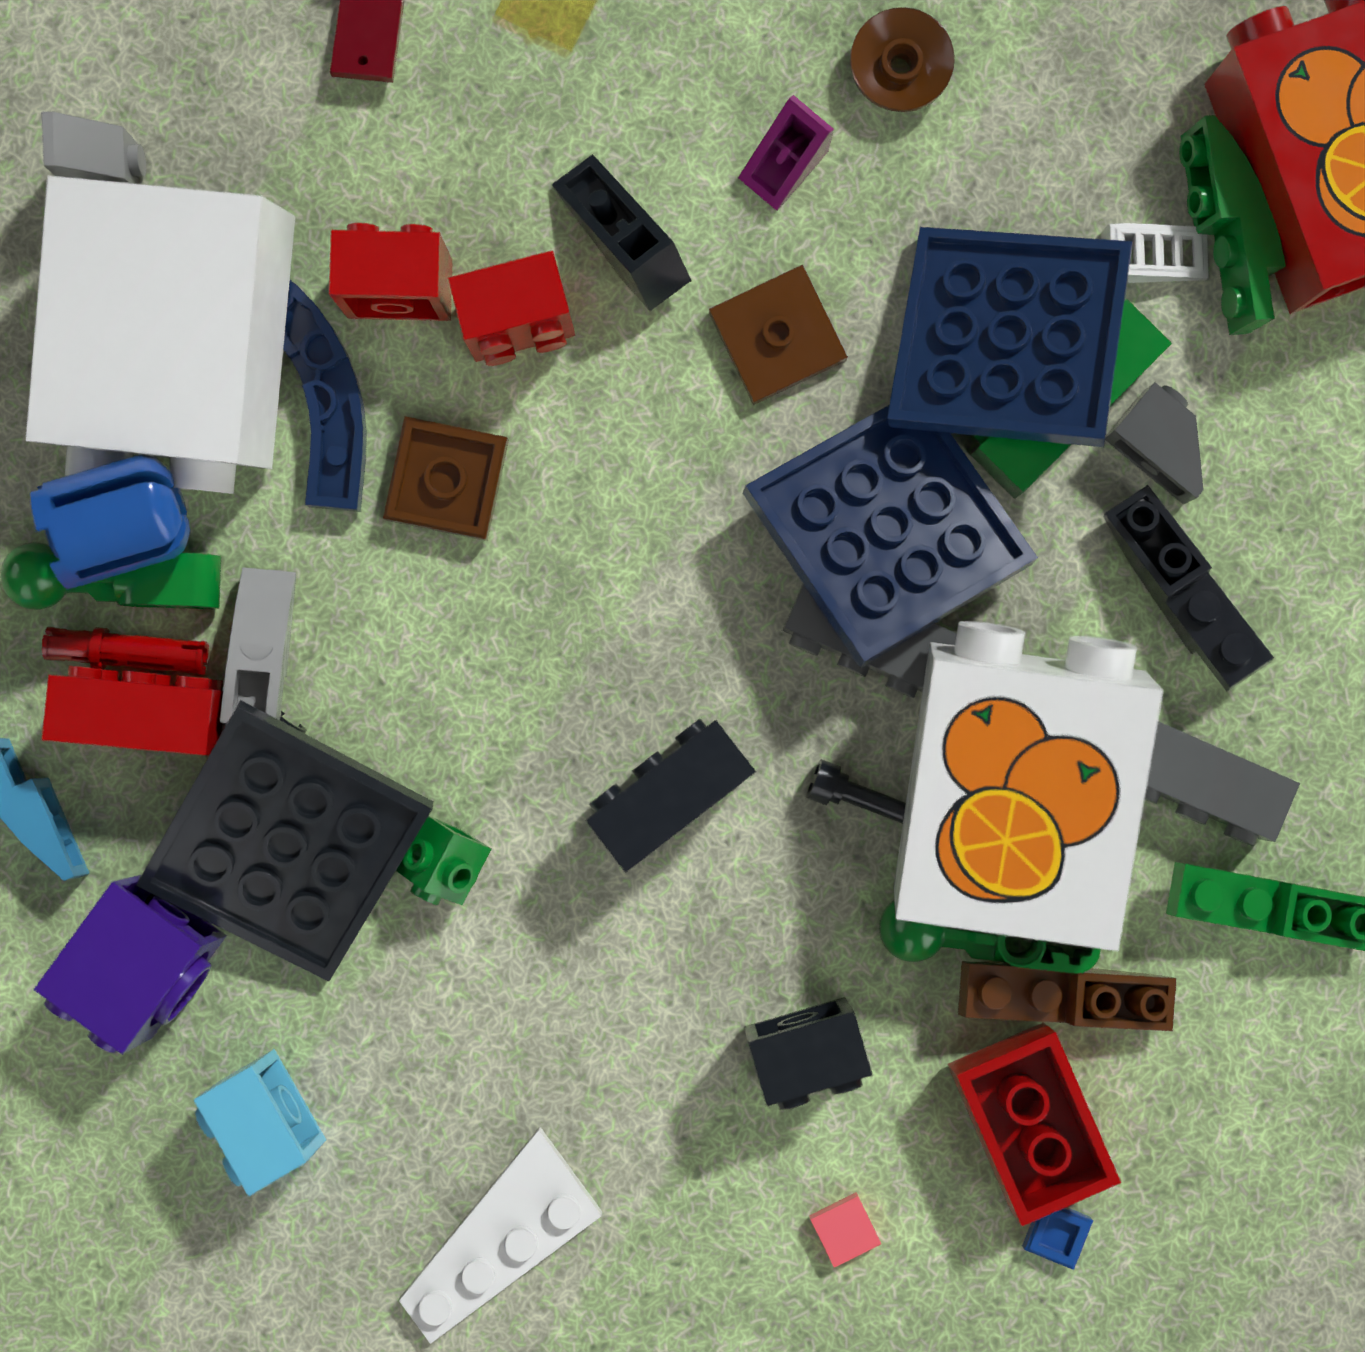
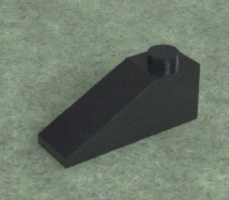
M593 154L551 184L623 282L649 311L692 281L672 239Z

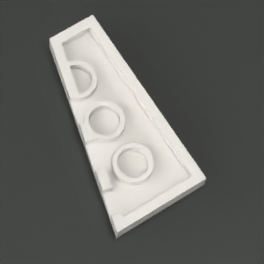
M541 1127L534 1133L520 1153L507 1166L497 1181L479 1203L475 1205L461 1225L401 1296L399 1302L430 1344L602 1216L599 1206Z

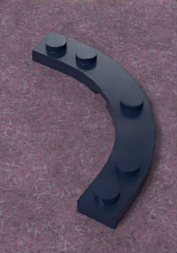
M290 280L283 349L299 373L309 410L311 441L305 505L311 508L361 512L366 465L367 430L359 382L349 355L334 328L314 302Z

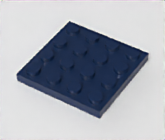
M920 227L887 417L889 427L1104 447L1132 254V241Z
M889 405L745 485L742 493L860 668L1028 568L1038 558L951 433L889 427L887 420Z

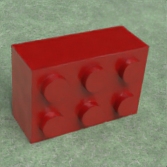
M68 666V676L48 675L42 740L210 755L222 733L223 723L220 722L223 698L222 680L177 676L176 686H170L171 676L123 671L122 681H118L119 671L79 666Z
M1044 1022L947 1064L1008 1207L1021 1226L1121 1184V1180L1057 1033Z

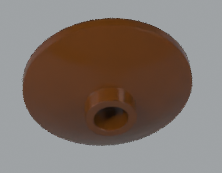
M906 7L891 8L871 17L858 31L850 54L851 73L860 92L878 107L894 112L915 111L934 102L949 84L955 63L952 41L944 27L929 14ZM895 59H903L909 64L910 69L904 74L896 73L891 68V62Z

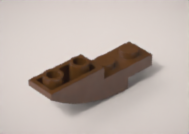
M962 961L958 1015L965 1018L1058 1022L1077 1027L1173 1031L1176 978L1091 968L1084 973L1074 974L1020 968L1005 962Z

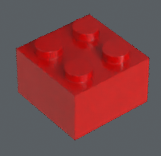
M351 223L347 225V230H331L329 295L347 319L451 321L452 293L448 277H452L453 260L440 232H433V228L430 226L406 224L400 227V231H379V227L373 224Z
M553 250L448 277L463 338L475 362L485 360L487 366L505 364L516 359V351L535 347L538 353L550 352L566 346V338L576 336Z

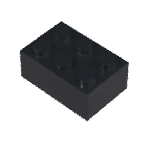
M701 718L675 737L681 745L679 749L666 759L657 751L632 770L638 779L635 783L624 791L616 783L589 803L595 813L585 821L625 873L756 773L755 769L717 720L706 726Z

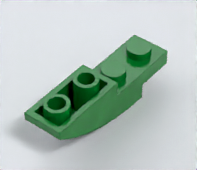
M1205 115L1180 136L1179 158L1182 166L1185 167L1189 191L1187 210L1193 218L1197 234L1214 235L1213 257L1215 264L1219 267L1223 291L1221 310L1227 318L1229 335L1249 334L1275 319L1269 276L1286 266L1281 239L1261 183L1247 157L1215 115Z
M1175 862L1166 909L1167 915L1365 951V897L1180 862Z

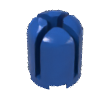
M137 455L45 482L43 485L36 486L38 490L30 492L31 510L37 532L45 530L52 552L60 559V561L51 563L50 567L58 581L66 589L83 586L174 559L185 550L190 535V524L187 518L184 498L180 488L174 487L175 484L170 470L155 456Z

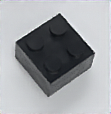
M845 997L744 1026L766 1106L778 1104L780 1110L792 1109L810 1101L809 1094L828 1088H830L831 1094L850 1092L863 1085L861 1079L873 1076L855 1012Z

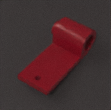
M340 0L330 67L331 77L394 82L405 0Z

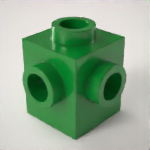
M428 816L396 872L413 883L410 889L412 894L431 904L439 905L443 898L463 905L492 849L460 828Z

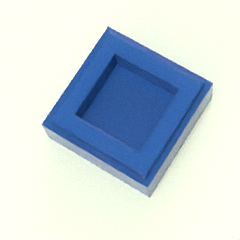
M1068 1207L1031 1222L1022 1247L1028 1252L1074 1270L1092 1226L1093 1219Z

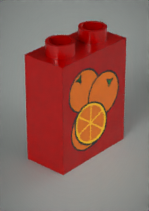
M1325 0L1324 3L1328 14L1297 25L1294 24L1287 6L1271 8L1242 21L1226 34L1231 51L1204 84L1216 117L1233 136L1250 162L1261 183L1281 239L1286 264L1284 268L1274 274L1289 314L1365 288V0Z

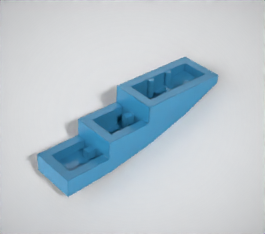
M0 738V818L21 843L63 881L80 878L89 874L50 779L32 778L27 780L10 739Z

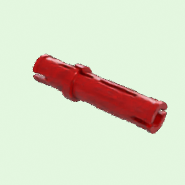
M50 626L45 629L46 635H43L42 656L44 660L89 663L91 668L105 669L107 665L180 671L204 675L207 671L206 666H203L208 665L209 644L207 641H184L170 638L109 633L108 628L95 627L93 631H79Z

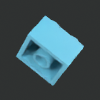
M275 1049L223 1078L194 1099L198 1107L195 1115L200 1128L210 1139L215 1137L225 1155L223 1157V1166L228 1177L236 1186L242 1185L248 1196L305 1164L326 1141L324 1134Z

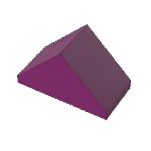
M792 95L781 109L738 176V179L776 211L779 210L829 152L834 129L796 96Z

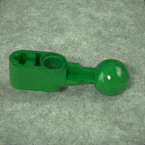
M30 542L14 548L5 557L0 569V581L5 594L11 601L23 608L32 610L49 608L61 601L66 593L90 594L96 602H117V605L128 607L215 610L220 609L222 557L212 554L181 553L174 559L83 586L66 589L58 581L50 567L51 563L60 561L52 552L50 545Z
M894 900L883 911L879 923L880 937L886 949L896 958L907 962L927 960L933 957L941 947L965 950L971 959L1005 962L1020 968L1078 974L1094 967L1100 956V948L1084 946V949H1075L1073 958H1069V955L1061 947L1046 945V941L1033 939L1031 946L1026 951L1014 953L1006 949L1005 939L1007 935L898 920L895 915ZM1045 949H1047V956H1043L1045 953Z

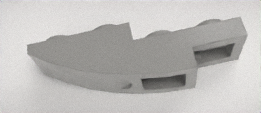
M242 568L226 664L220 722L223 723L222 732L240 700L280 720L284 677H287L296 572Z

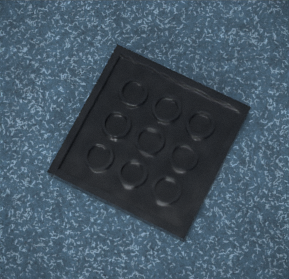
M240 700L136 886L322 979L330 981L431 813L434 801Z

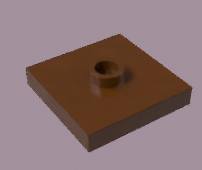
M803 264L709 309V315L753 405L847 361V354Z
M404 416L383 519L390 522L488 541L509 439L505 436Z

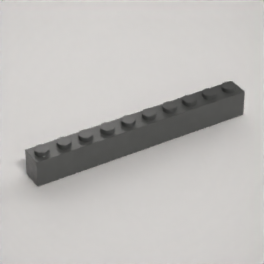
M804 584L800 588L782 630L792 635L789 641L790 645L815 656H818L821 648L840 656L837 663L838 666L863 677H866L869 669L889 677L885 684L886 687L911 698L915 697L917 690L923 691L930 642L955 645L957 633L933 624L860 668ZM1158 721L1144 800L1157 804L1160 796L1178 804L1175 811L1176 814L1202 825H1206L1208 818L1214 819L1227 825L1223 833L1224 835L1254 846L1257 839L1276 842L1300 783Z

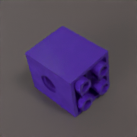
M141 875L111 882L33 989L46 999L44 1005L51 1013L63 1020L71 1021L74 1019L90 1031L88 1037L95 1045L107 1052L115 1053L118 1051L122 1055L152 1039L162 1025L170 1023L182 1011L208 976L212 966L208 961L227 936L208 921L160 897H153L148 905L144 903L150 892L136 886Z

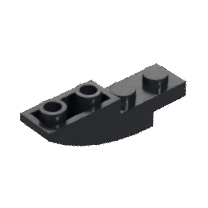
M1149 485L1104 514L1103 517L1129 564L1191 654L1198 653L1226 691H1229L1271 663L1274 656L1209 574L1212 569L1211 565Z

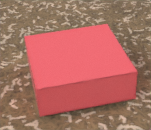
M857 1192L809 1215L834 1268L881 1245V1241Z

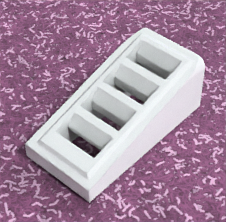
M1120 223L1108 224L1101 232V239L1133 242L1134 264H1130L1127 283L1201 281L1209 278L1207 235L1197 234L1196 226ZM1182 240H1192L1193 267L1183 265ZM1145 241H1152L1153 265H1145ZM1163 241H1171L1172 266H1164Z

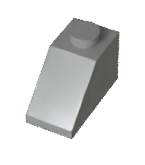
M41 112L44 166L54 176L139 184V177L146 175L147 164L144 149L141 144H137L124 127L57 112Z

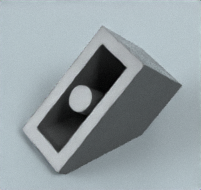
M1154 382L1138 396L1109 431L1105 440L1184 505L1198 498L1204 490L1196 415L1186 408L1188 402L1178 391L1166 385L1161 387Z

